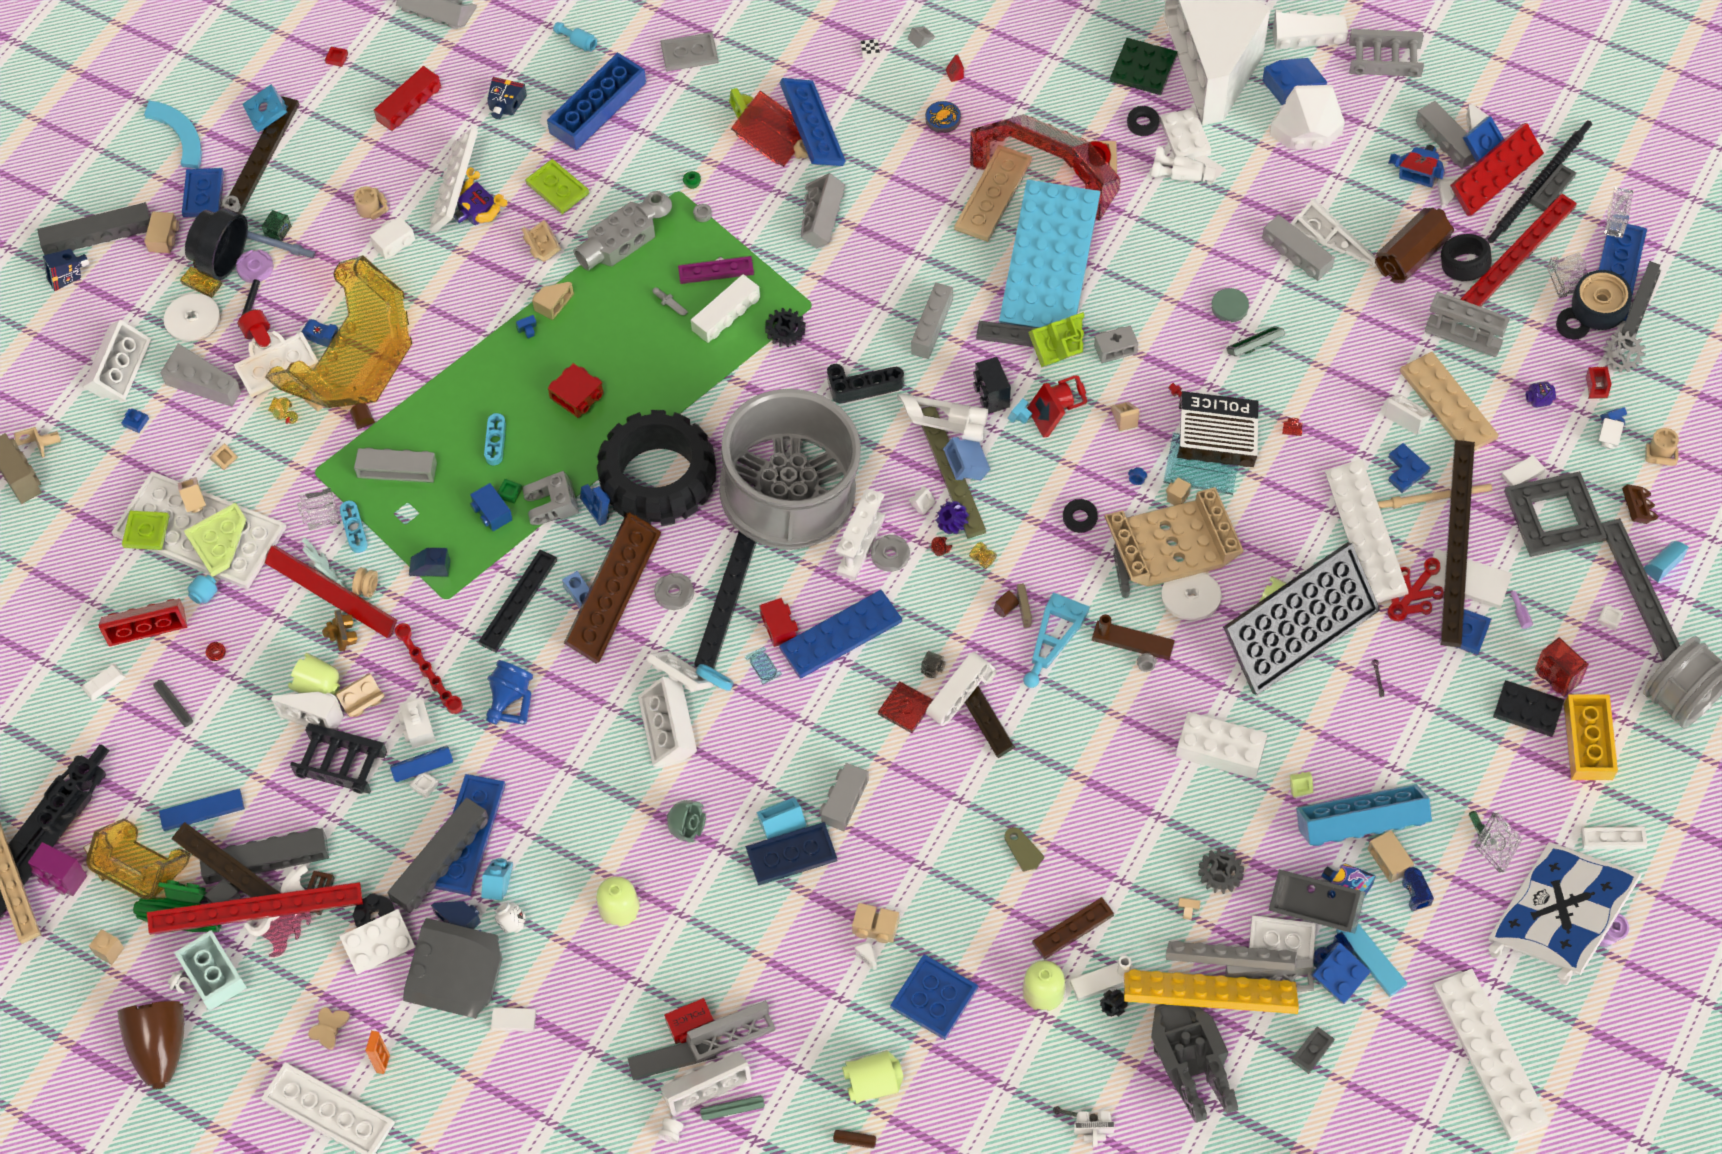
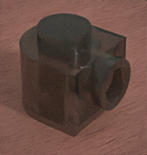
M928 651L921 664V673L928 678L936 679L938 672L942 673L945 668L946 661H943L944 656Z

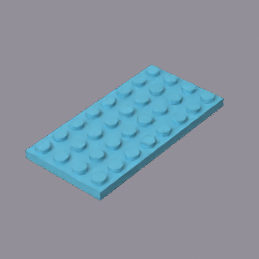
M1027 179L999 323L1040 328L1078 313L1101 194L1100 191Z

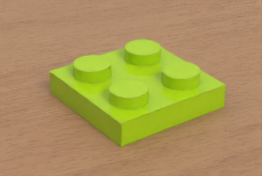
M129 511L122 540L123 548L162 550L170 517L169 514L166 512Z

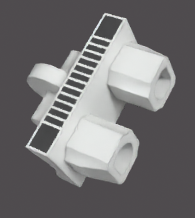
M1079 1111L1074 1124V1135H1084V1141H1092V1146L1097 1147L1098 1141H1106V1134H1114L1115 1124L1111 1119L1110 1111L1098 1112V1122H1090L1089 1112Z

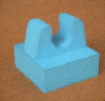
M1022 398L1007 419L1012 423L1017 419L1025 424L1032 415L1026 408L1029 402Z

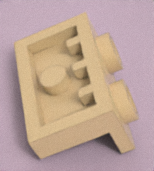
M370 673L335 693L339 703L349 717L361 715L365 708L370 705L373 707L382 701L381 699L385 697Z

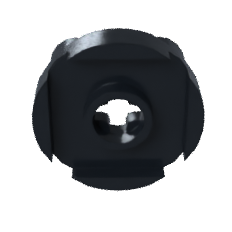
M372 893L362 899V905H356L352 916L358 928L377 919L373 918L371 920V913L378 912L380 918L395 911V908L388 898Z

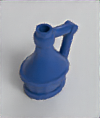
M498 660L496 663L497 667L487 677L492 692V706L486 713V721L497 725L498 721L525 725L528 722L527 718L531 700V691L528 690L529 681L533 679V674L518 666ZM523 697L520 716L502 713L512 702Z

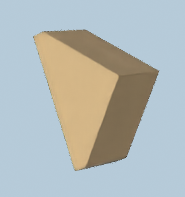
M1129 401L1110 406L1119 432L1138 427L1139 408Z

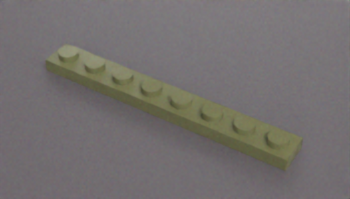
M929 406L921 409L924 416L940 418L936 407ZM921 425L952 502L957 501L967 508L966 512L969 516L966 520L968 523L963 525L967 539L986 534V528L965 478L963 480L955 479L943 450L949 442L946 431Z

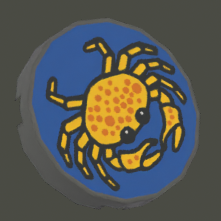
M935 102L926 110V124L935 132L944 131V133H949L959 126L961 112L952 102Z

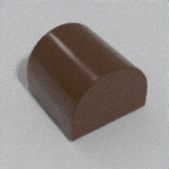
M359 403L351 408L350 414L357 430L375 423L367 404Z
M1009 590L995 602L994 611L1004 618L1019 605V601Z

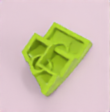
M1084 312L1028 332L1041 367L1083 352L1082 338L1084 330H1082V319L1084 318Z

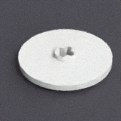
M198 293L186 294L175 299L167 307L164 314V325L167 332L175 339L186 342L197 341L207 337L216 329L220 321V311L216 302L209 296Z
M1199 573L1165 582L1162 587L1161 598L1165 608L1172 615L1184 620H1201L1209 617L1218 609L1221 603V589L1214 578L1206 573Z

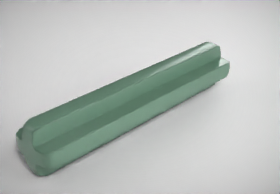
M760 1095L703 1107L700 1109L702 1120L705 1121L764 1108L765 1104L763 1096Z

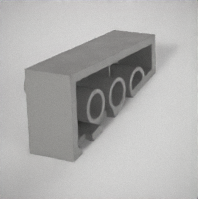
M179 343L160 372L167 386L233 407L241 393L236 379Z

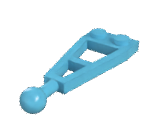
M1053 592L1045 607L1032 658V663L1035 665L1032 671L1025 674L1023 682L1027 687L1034 688L1039 684L1038 675L1042 667L1047 669L1081 628L1089 612V606ZM1050 614L1074 623L1061 640L1045 634ZM1043 643L1054 647L1046 659L1040 657Z

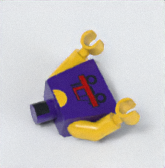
M470 167L466 171L469 179H466L458 198L457 205L459 211L454 214V218L459 224L466 219L473 225L492 222L496 215L500 214V207L507 206V200L503 199L504 196L501 194H497L493 198L477 181L474 183V180L479 179L480 173L478 171L474 172V168Z

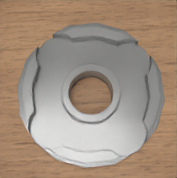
M885 535L881 539L878 538L872 545L871 558L876 567L883 571H898L908 563L910 548L903 538L897 535ZM893 550L896 553L893 556H888L885 552Z
M669 573V575L662 576L657 581L654 593L656 601L660 606L668 610H678L686 607L691 602L694 589L687 576L681 573ZM672 588L679 589L677 594L669 593Z

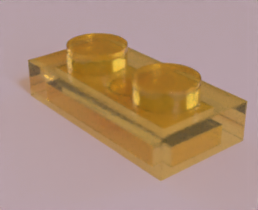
M191 266L180 279L181 284L211 298L222 286L221 281L205 276Z

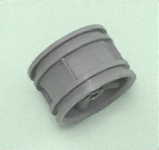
M1697 636L1691 637L1679 646L1657 669L1643 690V694L1646 697L1652 696L1651 701L1654 704H1659L1672 715L1671 718L1675 722L1680 720L1679 725L1683 729L1696 722L1722 695V660L1708 649L1706 643L1700 644L1701 640Z

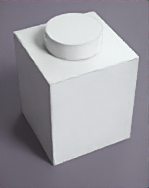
M1605 418L1597 443H1601V447L1607 449L1617 447L1624 423Z

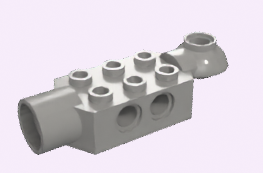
M652 191L644 198L642 203L629 202L587 230L588 240L573 250L580 265L587 271L599 263L612 267L655 238L653 218L663 217L670 212L672 208L670 198L660 191Z

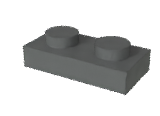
M1317 1026L1294 1055L1292 1062L1310 1074L1334 1043L1335 1039Z

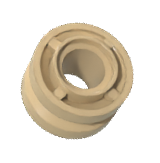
M360 567L353 578V593L356 595L363 593L364 597H372L378 584L377 571H367L366 568Z

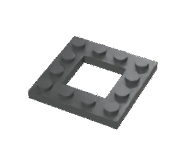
M1580 471L1505 487V495L1530 557L1606 541V533ZM1567 496L1578 525L1543 532L1532 503Z

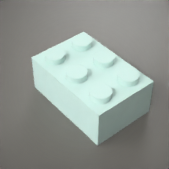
M212 930L174 952L209 1011L246 989L244 982Z

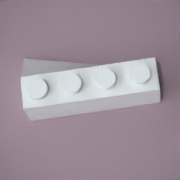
M1275 10L1272 35L1275 49L1304 48L1344 44L1347 41L1348 29L1345 15L1322 14L1321 16H1316L1311 12L1302 15L1297 14V11L1282 13V10Z

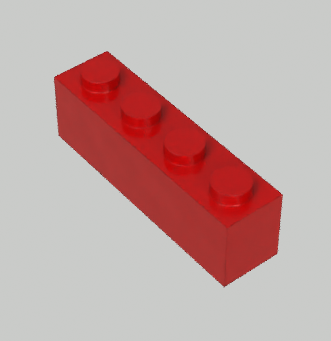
M422 66L374 109L376 121L390 131L399 127L406 118L411 116L415 110L425 104L433 94L439 91L441 88L439 76L425 66Z

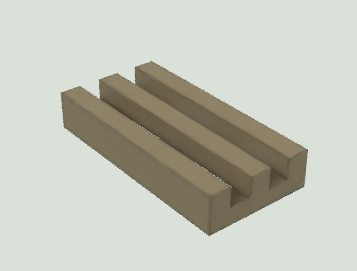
M1024 583L1017 584V599L1019 601L1023 627L1029 628L1032 624V615Z

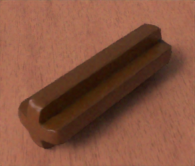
M835 1130L833 1142L874 1148L876 1146V1136Z

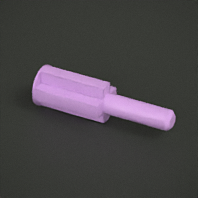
M1512 591L1511 596L1516 605L1515 613L1522 629L1530 628L1533 622L1525 605L1522 606L1517 592Z

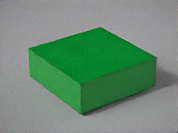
M504 479L497 493L502 500L515 503L523 487L521 484Z

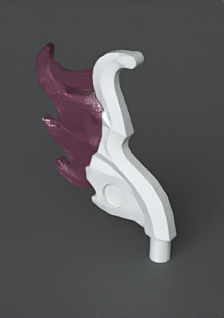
M304 864L296 870L293 869L283 881L281 893L305 890L301 886L300 879L309 870ZM310 912L265 918L258 927L254 928L248 923H245L244 927L251 935L262 936L272 943L273 952L269 954V957L274 958L279 957L285 952L287 940L291 934H295V940L299 939L302 920L305 919L306 924L310 925L312 917Z

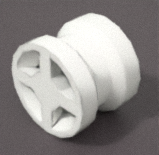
M664 1118L662 1122L663 1128L659 1131L658 1137L669 1143H678L680 1139L678 1135L683 1130L684 1125L674 1119Z

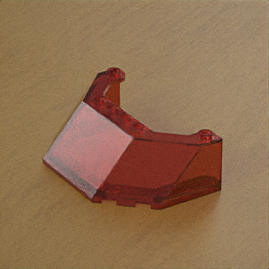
M1022 114L973 128L970 131V165L984 170L990 161V142L995 140L1002 142L1006 137L1015 138L1064 159L1070 168L1074 167L1079 172L1078 177L1085 184V189L1100 191L1096 219L1099 221L1120 190L1121 178L1089 141L1053 127L1051 124L1041 122L1034 117Z

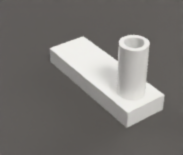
M1125 955L1121 956L1118 963L1071 979L1070 984L1077 1000L1081 1001L1124 985V973L1134 969L1131 958Z

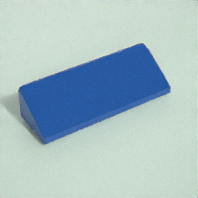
M446 745L392 764L390 769L394 781L399 782L453 763V758L449 747Z

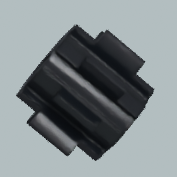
M1109 989L1103 994L1104 997L1100 1000L1102 1012L1111 1017L1114 1015L1119 1017L1125 1012L1124 1009L1128 1006V1002L1124 1001V994L1121 990L1111 991Z

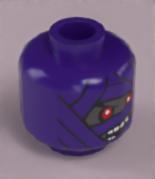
M1548 381L1530 384L1529 390L1525 393L1527 402H1531V405L1536 408L1550 406L1553 400L1556 399L1555 387Z

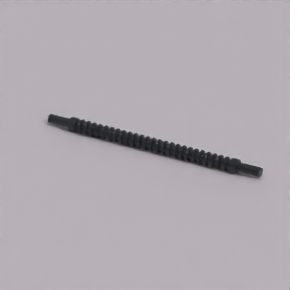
M1587 120L1578 131L1572 134V137L1567 140L1563 147H1561V150L1558 151L1547 166L1544 167V170L1541 171L1527 190L1513 204V207L1497 223L1496 229L1487 238L1490 243H1494L1499 235L1511 226V223L1525 209L1536 192L1584 139V134L1592 126L1591 121Z

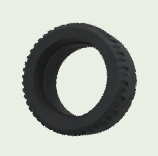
M1461 234L1449 239L1441 250L1443 271L1447 276L1458 281H1472L1482 277L1488 272L1492 263L1489 243L1481 236L1474 234ZM1463 254H1474L1478 256L1477 258L1469 261H1459L1454 259L1457 256Z

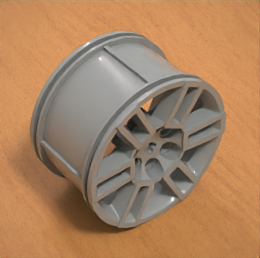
M778 389L764 392L747 400L735 410L729 418L722 436L721 455L723 464L719 486L721 504L731 524L753 541L783 550H796L816 545L830 538L847 522L853 509L856 493L855 476L859 467L861 453L860 438L851 418L840 406L828 398L800 389ZM783 439H790L789 457L784 455ZM773 440L774 454L771 455L770 462L748 452L755 445ZM800 440L814 444L826 452L807 461L806 456L800 453ZM737 461L740 462V463H742V464H744V465H746V466H748V467H745V466H743V465L738 464ZM834 462H837L836 465H833V466H831V467H829V468H826V469H824V470H821V471H819V472H816V471H818V470H820V469H822V468H824V467H826V466H828V465H830V464H832V463H834ZM844 475L842 480L829 491L819 486ZM745 481H747V482H749V483H751V484H754V485H756V486L752 488V487H751L750 485H748Z

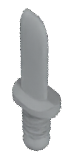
M653 288V294L662 300L661 304L663 306L667 304L680 315L688 313L672 299L673 296L671 294L667 296L659 288Z

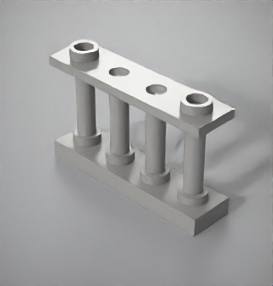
M1351 29L1349 46H1356V60H1351L1349 74L1422 77L1424 63L1417 62V49H1421L1423 32ZM1363 47H1374V60H1363ZM1381 47L1392 48V61H1381ZM1399 48L1410 49V62H1399Z

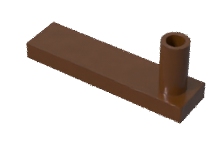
M1107 614L1102 615L1097 620L1092 641L1141 654L1148 653L1153 655V657L1170 661L1175 640L1111 624L1112 619Z

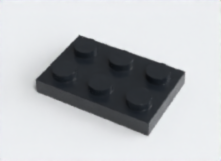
M1505 680L1493 718L1553 737L1565 699Z

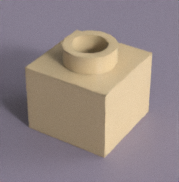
M1177 477L1175 482H1171L1166 489L1167 502L1174 506L1183 504L1190 495L1191 484Z

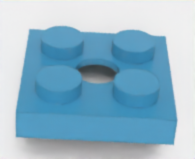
M272 84L242 104L254 129L258 133L286 114V109L288 108ZM262 103L268 104L265 111L259 110Z

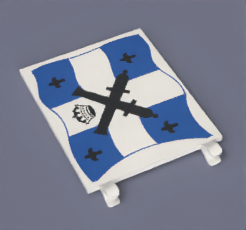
M1549 842L1488 939L1493 942L1489 947L1490 956L1498 959L1505 946L1562 968L1557 974V977L1560 979L1559 983L1568 985L1572 973L1581 975L1639 881L1641 874Z

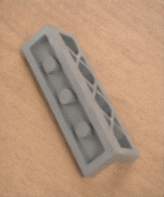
M1312 959L1297 960L1295 971L1227 965L1225 971L1226 977L1271 978V980L1282 977L1291 982H1295L1294 980L1297 976L1307 975L1308 985L1300 986L1296 983L1297 992L1314 991L1313 977L1311 976L1313 970Z
M766 1000L688 1031L686 1041L696 1062L698 1063L774 1032L776 1028L768 1014L769 1006ZM763 1018L768 1025L764 1029L754 1027L755 1022ZM740 1027L749 1030L745 1037L734 1034L736 1029ZM721 1035L729 1038L728 1043L725 1045L717 1044L715 1040ZM701 1043L710 1046L708 1052L700 1055L695 1047Z

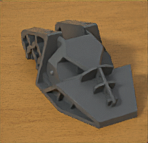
M1166 1004L1155 1006L1151 1039L1154 1043V1054L1162 1061L1167 1075L1194 1122L1198 1123L1207 1120L1203 1099L1198 1097L1195 1081L1191 1078L1198 1074L1205 1073L1207 1083L1211 1086L1226 1113L1237 1111L1238 1104L1235 1091L1230 1089L1224 1069L1228 1050L1213 1017L1200 1007Z

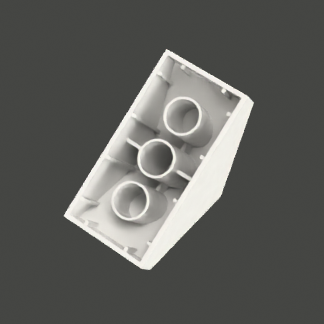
M1165 0L1163 17L1175 51H1178L1177 56L1202 126L1224 121L1263 57L1270 7L1257 0Z

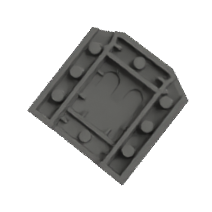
M426 918L419 933L407 976L403 1001L476 1019L480 1011L492 1000L503 958L499 947L498 935Z

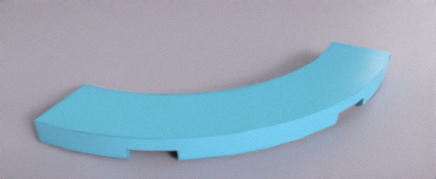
M149 100L144 113L145 118L169 125L182 143L181 166L199 169L202 158L201 143L192 122L177 109Z

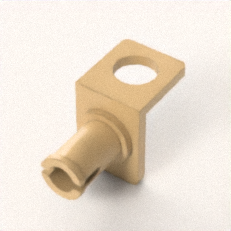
M36 427L14 433L18 446L36 441L42 458L45 457V446L61 443L58 431L41 436L38 434ZM22 435H30L27 439H19Z

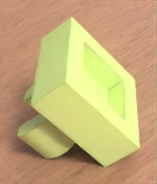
M1310 772L1290 775L1291 794L1293 797L1313 793V780Z

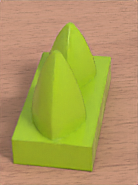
M738 88L730 91L729 103L741 126L747 127L750 120L759 116L763 109L746 106L753 100V97L747 94H740Z

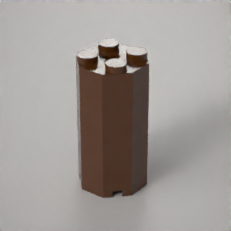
M1423 208L1377 252L1376 256L1378 257L1375 259V264L1381 274L1385 277L1388 275L1392 277L1390 281L1393 283H1404L1443 246L1454 232V228L1448 221L1445 212L1440 208L1437 210L1435 208Z

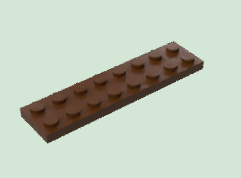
M630 512L626 513L564 641L565 645L595 664L600 662L659 539L661 531L636 515L634 516Z

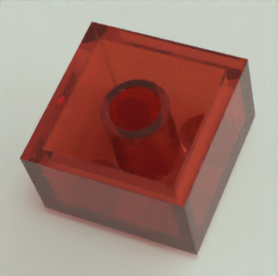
M1558 637L1541 651L1535 670L1539 677L1551 684L1554 691L1565 697L1581 684L1589 664Z

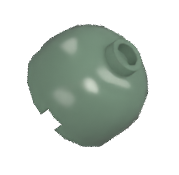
M693 800L677 802L667 814V824L670 833L681 841H696L694 840L696 834L700 836L705 826L706 813H702L701 809L704 806L700 802Z

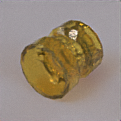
M979 542L973 547L969 557L974 561H978L981 567L987 569L993 564L997 554L993 550H988L983 542Z

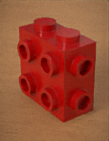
M573 363L569 368L564 369L556 380L550 383L548 392L550 399L579 418L589 410L595 401L600 400L603 395V388L599 378L591 376L585 368L578 367Z

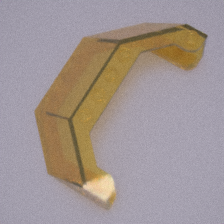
M362 255L339 262L333 273L335 281L344 288L348 316L313 370L303 361L292 362L286 370L280 366L269 370L265 378L279 390L326 408L351 406L359 403L377 402L410 349L412 339L409 337L407 328L409 321L407 311L404 310V291Z

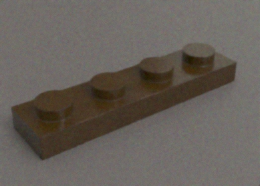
M978 685L965 701V704L996 757L1000 758L1016 747Z

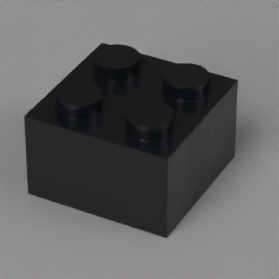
M998 357L975 363V371H973L975 382H973L975 392H979L981 396L980 402L982 407L988 409V414L1010 408L1011 386Z

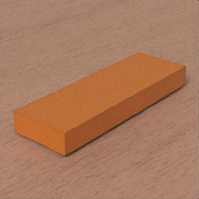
M371 1030L365 1051L376 1073L384 1074L390 1054L380 1033Z

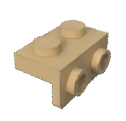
M545 220L530 231L525 227L521 229L524 234L523 239L530 245V253L535 259L539 258L545 262L561 250L549 224Z

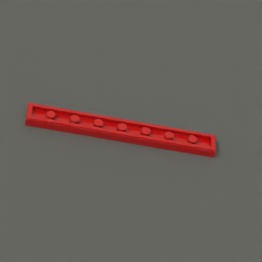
M275 545L270 547L265 564L348 615H352L353 618L384 637H391L398 621L397 619Z

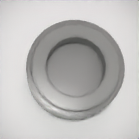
M707 204L695 206L693 210L695 220L698 222L709 221L712 217L711 207Z

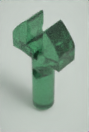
M1471 811L1469 817L1477 831L1480 843L1483 846L1491 843L1485 824L1482 825L1476 811Z

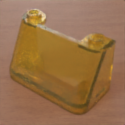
M124 818L95 830L86 858L88 868L142 899L150 900L156 897L164 889L158 886L159 882L166 883L167 880H173L187 866L191 854L180 848L171 851L167 858L138 843L137 827Z

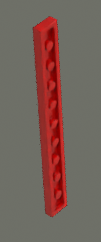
M1561 194L1460 300L1481 307L1576 208L1577 203Z
M357 882L147 912L148 931L152 935L362 905L361 884Z

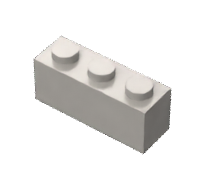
M845 763L843 769H839L836 776L837 782L835 786H831L829 789V799L827 803L822 804L819 811L821 822H825L826 825L843 832L869 781V771Z

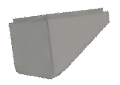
M925 26L912 28L908 36V40L917 48L923 47L935 38Z

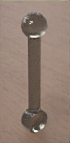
M1373 659L1371 664L1375 669L1379 697H1384V689L1382 688L1378 668L1379 661Z
M1059 1106L1053 1108V1113L1056 1115L1061 1113L1077 1117V1112L1063 1110ZM1096 1114L1089 1115L1090 1122H1097L1098 1116Z

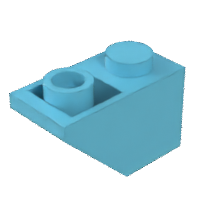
M502 858L491 861L482 875L481 898L503 900L508 890L513 862H508Z

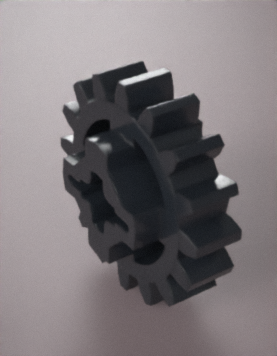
M784 308L781 309V312L774 310V315L769 314L768 320L765 321L767 338H773V344L779 342V347L783 344L789 347L790 343L796 345L797 340L802 341V335H805L806 322H803V316L798 317V311L792 313L791 308H789L788 312Z

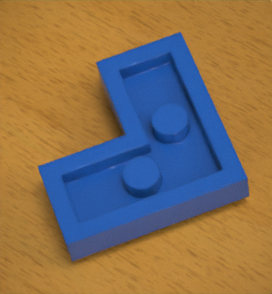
M1404 443L1389 453L1388 458L1400 469L1393 473L1388 481L1401 493L1430 472L1431 467Z
M588 484L582 486L580 493L581 501L599 526L606 524L610 503L609 496L602 491L600 486L593 489Z

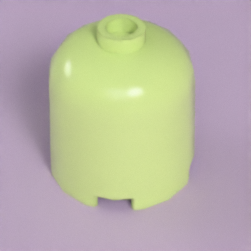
M305 653L306 658L304 660L299 659L291 673L294 679L292 683L288 684L289 689L298 693L321 692L323 694L330 693L335 695L340 689V684H338L339 672L337 669L319 658Z
M616 876L607 878L600 884L597 890L598 911L605 923L622 927L636 919L640 903L635 888L628 879Z
M1042 960L1033 963L1027 969L1022 988L1023 998L1026 1003L1035 1010L1051 1011L1061 1004L1065 994L1064 973L1057 964Z

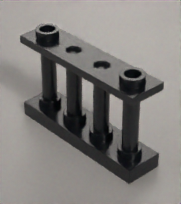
M308 723L305 730L311 741L301 764L291 762L290 766L294 775L302 779L307 777L349 788L359 794L363 792L370 794L371 789L366 779L374 759L378 757L385 759L387 749L384 742ZM318 743L329 744L320 769L310 767L309 764ZM337 748L348 749L339 774L329 772L328 769ZM356 753L367 754L358 779L348 777L347 774Z

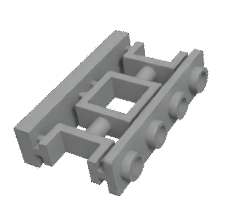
M1437 291L1430 306V312L1439 316L1430 315L1425 332L1497 357L1503 339L1494 337V335L1503 338L1510 317ZM1458 322L1474 327L1475 329L1458 324Z

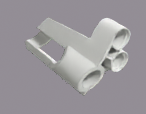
M897 393L898 401H902L908 417L914 424L964 434L962 435L964 440L982 442L988 409ZM919 404L940 408L949 416V419L924 416Z

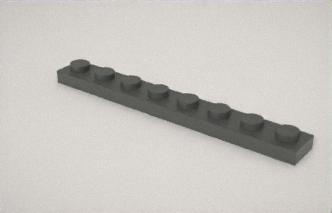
M1621 519L1604 522L1602 526L1607 536V543L1662 660L1665 661L1680 646L1677 637Z

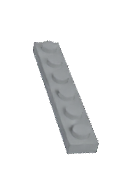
M1169 941L1166 950V960L1295 971L1297 952L1269 950L1267 948H1247L1245 946L1232 947L1222 944L1208 945Z

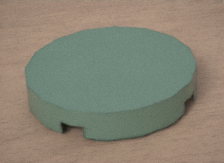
M1225 288L1218 291L1213 296L1211 303L1212 312L1215 317L1225 322L1226 320L1231 322L1242 320L1247 315L1249 309L1247 296L1234 288Z

